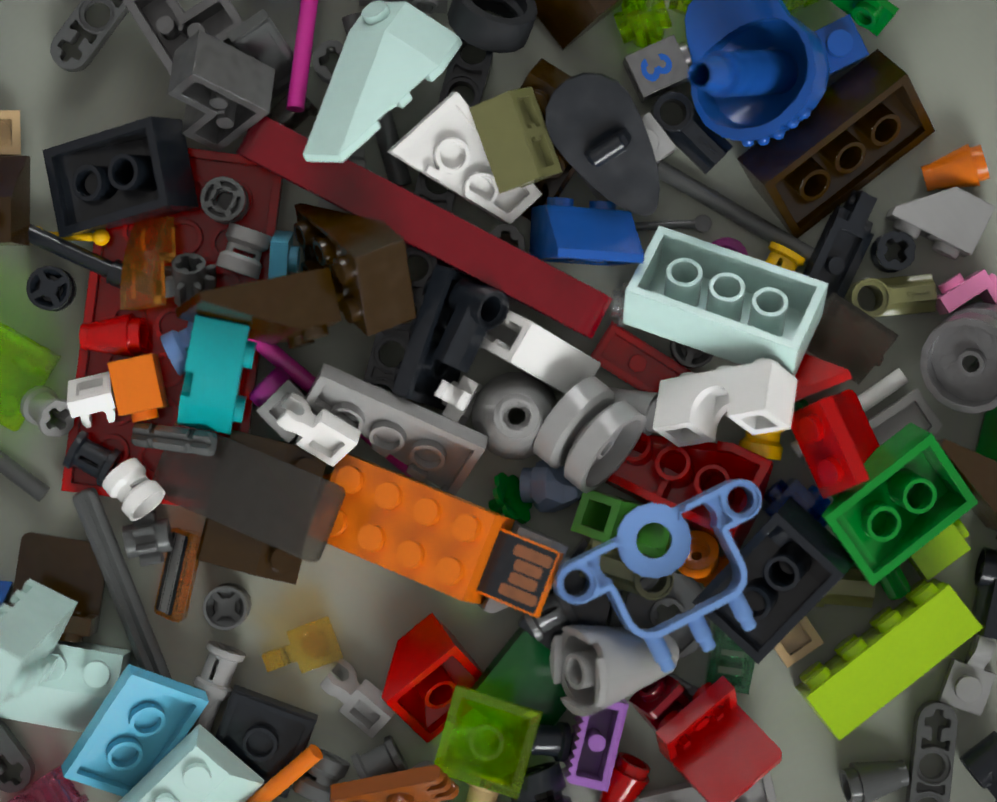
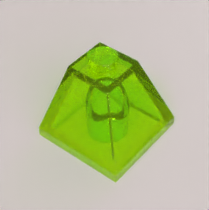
M456 685L434 765L440 767L451 778L518 799L543 712Z

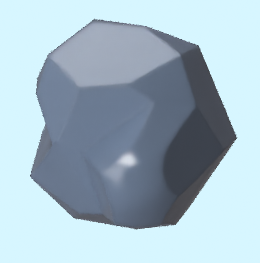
M541 460L536 462L535 467H524L521 471L519 483L521 500L523 503H534L535 508L539 512H558L581 499L583 492L564 478V466L554 469Z

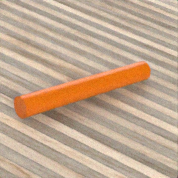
M311 744L259 788L246 802H272L323 758L322 751L316 745Z

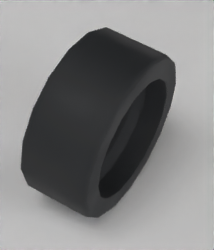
M452 0L447 16L450 27L467 43L485 51L509 53L525 46L538 11L534 0ZM483 10L493 12V13H495V14H497V15H500L501 17L492 15V14L487 13V12H485V11H483Z

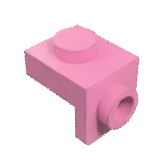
M985 269L975 271L963 278L961 273H958L937 286L941 292L937 296L936 310L939 315L954 311L978 294L984 303L997 304V276L993 273L988 275Z

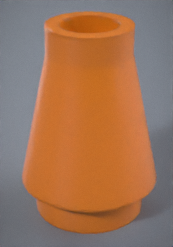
M966 144L930 164L921 166L928 192L953 187L980 186V181L990 179L981 145L970 147L969 144Z

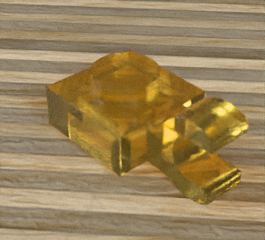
M328 615L287 630L286 633L290 644L272 649L261 655L267 672L297 661L302 674L344 658Z

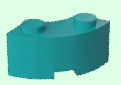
M195 315L184 370L186 374L179 401L178 425L231 435L233 422L242 423L247 396L239 395L243 367L252 368L257 343L249 341L250 326Z

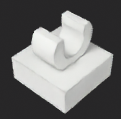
M109 371L68 381L67 406L72 418L80 417L83 426L86 428L92 427V413L103 411L106 413L109 423L115 421L116 401Z

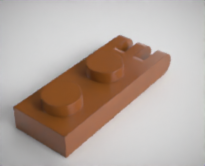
M429 765L332 784L330 788V802H441L457 797L459 786L440 767Z

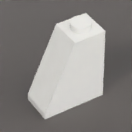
M508 310L507 317L501 325L491 330L488 329L480 345L486 351L565 395L585 378L595 376L601 365L599 361Z

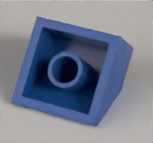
M548 197L547 205L532 207L529 254L541 261L598 266H622L644 263V252L631 212L616 210V204L613 202L589 201V208L573 207L574 199Z

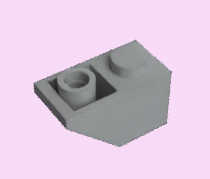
M953 187L895 206L888 210L885 218L895 222L892 229L896 232H905L913 240H916L918 235L934 242L932 247L934 251L947 258L956 260L958 255L966 257L973 254L996 206L958 187Z

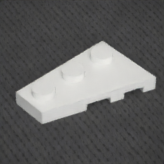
M457 91L451 92L387 152L504 224H511L542 193L534 183L505 193H499L470 112V106Z

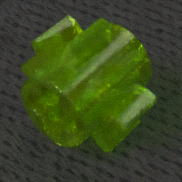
M624 0L621 5L622 12L614 13V19L623 43L626 44L632 41L634 45L640 48H645L662 40L664 37L663 28L672 27L664 0Z

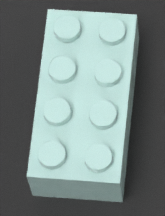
M659 225L644 253V263L638 265L625 290L623 323L740 365L753 363L756 359L760 358L772 359L780 363L781 367L795 377L822 318L829 283Z

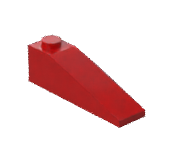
M642 433L629 456L605 483L643 504L658 503L672 508L723 481L743 479L749 480L758 487L763 501L774 463L731 442H707L678 447L663 436H647ZM740 487L733 488L728 494L727 502L730 509L737 513L742 511L747 504V495ZM700 504L682 513V517L688 523L689 529L707 532L720 544L713 529L710 527V513L704 505ZM759 511L751 519L729 529L738 550L743 545Z

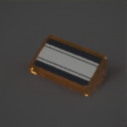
M174 527L172 528L174 550L166 552L154 612L172 622L180 623L187 618L199 565L196 555L202 532Z

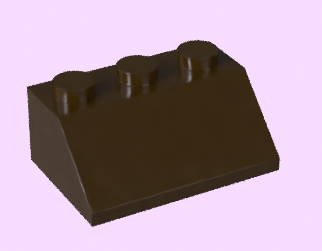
M232 429L231 435L227 434L196 559L246 574L296 585L326 463L297 445Z

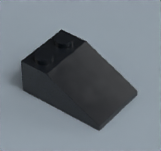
M150 116L43 150L59 237H70L94 232L99 229H109L163 218L199 207L185 135L181 134L182 119Z
M790 497L739 551L748 572L747 584L743 594L753 612L752 616L756 622V627L750 631H744L728 603L707 613L706 616L759 664L845 576L854 562L839 540L794 498ZM730 563L692 602L694 605L721 593L729 586L732 580Z

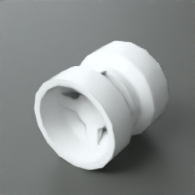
M130 458L119 464L106 476L102 483L103 489L111 498L119 499L122 503V511L131 521L139 520L153 511L166 494L157 481L147 478L146 469L137 458Z

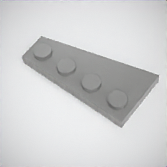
M326 363L323 364L306 397L310 407L318 413L325 409L360 430V434L370 440L372 444L371 449L384 458L391 454L408 466L406 472L420 482L428 479L440 487V490L452 495L457 494L486 449L489 438L482 433Z

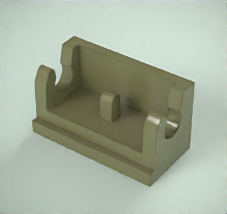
M532 87L509 90L469 108L500 194L518 187L522 188L562 172Z

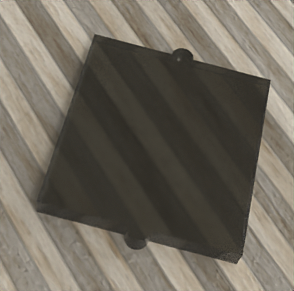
M833 291L825 301L822 318L807 351L821 360L848 369L852 376L851 380L859 385L874 366H881L884 360L883 355L896 341L898 334Z

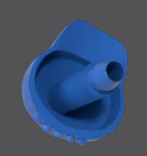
M692 0L688 5L685 15V29L692 65L688 70V79L691 83V96L695 109L706 127L721 137L741 141L745 147H751L755 141L759 145L765 146L770 142V138L782 139L785 131L796 128L800 122L810 116L811 111L818 105L827 90L826 87L831 71L828 54L818 34L793 17L782 0Z

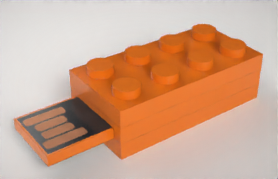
M346 454L335 465L332 473L323 476L315 507L317 513L308 536L458 600L482 604L486 596L536 618H539L564 556L562 552L511 532L515 520L351 454Z

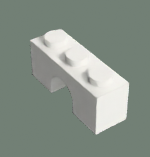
M760 358L750 364L739 366L723 365L712 371L701 373L685 372L680 374L679 377L660 380L652 429L678 447L715 441L718 423L726 412L727 417L752 435L791 429L798 379L781 367L777 361Z

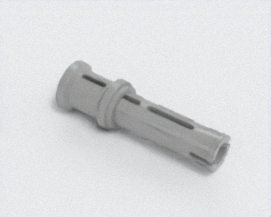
M208 642L206 649L209 651L201 675L195 677L193 684L195 688L206 691L209 703L188 734L198 724L202 725L208 732H211L221 702L226 701L231 696L233 689L230 687L238 662H243L246 654L220 642Z

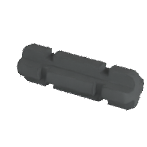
M142 422L134 424L131 442L134 446L204 456L215 454L218 437L214 432Z

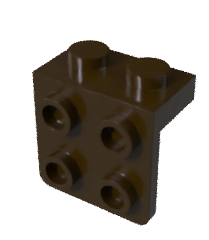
M35 532L24 534L20 543L13 594L17 590L22 591L24 583L30 578L78 602L60 640L82 643L83 636L90 637L98 632L106 583L90 542ZM9 602V603H6L7 605H9V606H11V607L14 606V604H12V603H10V602Z

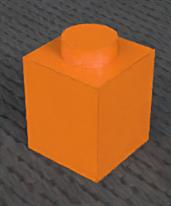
M151 353L107 363L119 416L131 415L132 422L136 423L159 418L158 409L169 407L158 354Z

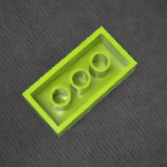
M934 578L929 582L925 579L919 580L911 586V591L905 595L907 599L894 610L890 606L880 610L869 620L871 628L859 637L855 633L849 635L834 648L837 654L824 665L817 661L799 675L802 682L795 687L826 728L839 741L983 628L949 584Z

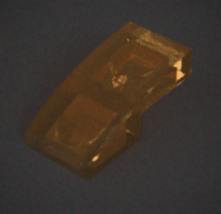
M167 216L134 224L127 242L122 265L120 285L121 310L135 311L166 305L164 264L172 263L176 257L174 217Z

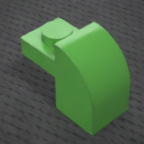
M596 490L588 493L583 492L571 531L605 542L616 536L617 528L623 517L636 506L643 504ZM652 522L639 530L636 544L642 554L658 558L669 549L671 538L668 530L663 525Z

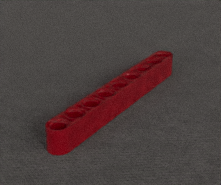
M266 116L246 132L236 152L240 156L350 214L383 221L404 238V242L482 283L502 291L512 299L587 338H593L613 300L601 291L349 159H346L344 162H306L303 153L308 138Z

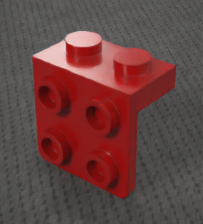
M847 389L833 396L830 395L793 412L791 429L823 499L870 479L863 464L880 445L853 390Z
M724 676L720 677L713 684L708 682L702 685L694 693L692 702L680 712L675 710L665 716L658 726L659 730L655 732L659 751L706 802L736 801L782 760L781 749L739 707L735 687Z

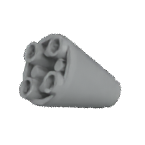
M507 372L492 378L482 387L472 406V424L475 431L489 437L486 448L491 453L505 459L524 460L536 455L533 453V444L537 433L549 413L556 406L557 400L554 392L537 378L526 372ZM514 407H519L525 412V420L520 425H513L508 420V412Z

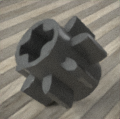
M184 253L176 256L172 261V266H163L164 298L174 296L175 304L180 306L198 292L216 289V266H206L205 259L195 253Z
M151 511L143 518L133 521V524L125 525L122 528L126 555L128 559L139 557L141 567L164 562L163 553L174 550L169 519L157 520L156 511Z

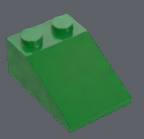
M911 422L879 446L863 464L870 479L840 492L821 515L871 586H874L978 504V501L933 434Z

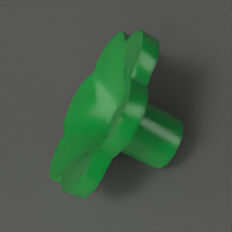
M503 472L495 475L494 482L496 487L493 488L494 498L488 502L489 509L499 514L503 513L506 517L517 520L521 524L530 521L529 509H531L532 503L522 502L519 488L520 480L515 475L507 476Z

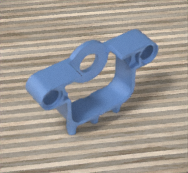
M730 479L672 508L658 503L636 506L623 517L615 537L559 566L552 584L553 590L559 598L571 604H583L606 593L624 628L644 638L655 662L659 664L663 673H668L675 669V664L663 636L688 624L704 652L713 650L716 644L704 615L727 603L744 631H750L756 627V622L752 616L753 612L743 594L747 584L748 572L729 529L751 519L758 513L762 503L760 490L749 480ZM740 487L747 495V504L742 511L736 513L728 506L727 498L733 488ZM700 504L704 505L710 513V527L713 529L731 565L732 580L729 586L721 593L695 605L694 608L682 614H678L652 628L639 629L632 621L612 580L601 571L599 565L600 555L617 548L619 558L625 566L639 576L657 579L671 575L683 566L690 553L692 537L688 523L682 517V513ZM652 522L663 525L668 530L671 538L670 547L667 552L655 559L642 555L636 544L639 530ZM580 570L585 575V588L577 595H569L563 586L564 578L570 571Z

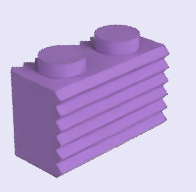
M625 699L594 715L585 717L577 715L574 717L577 723L572 726L575 732L572 733L571 750L568 759L564 762L566 767L562 769L565 778L570 784L608 792L629 706Z

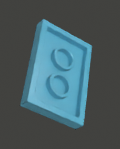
M128 664L61 765L63 777L124 797L186 737L209 703L206 691Z

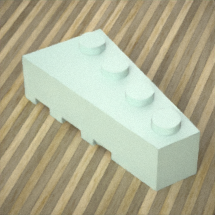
M30 578L24 583L22 591L17 590L12 595L9 602L14 604L13 607L5 603L0 606V704L7 702L15 696L20 697L24 691L29 692L33 686L38 687L41 681L46 682L49 679L58 661V657L53 655V652L78 602Z

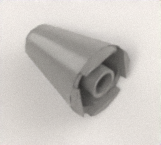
M569 625L561 629L563 630L562 635L555 636L551 643L549 659L553 683L562 684L566 696L560 699L564 706L574 715L582 717L594 715L674 671L663 673L659 664L655 662L644 638L629 632L624 627ZM667 634L663 637L672 654L671 658L676 668L679 659V647L670 634Z

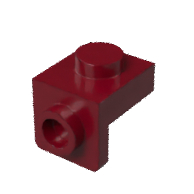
M670 675L642 688L629 699V702L654 732L659 730L658 726L665 716L675 710L680 712L691 703L683 693L684 687Z

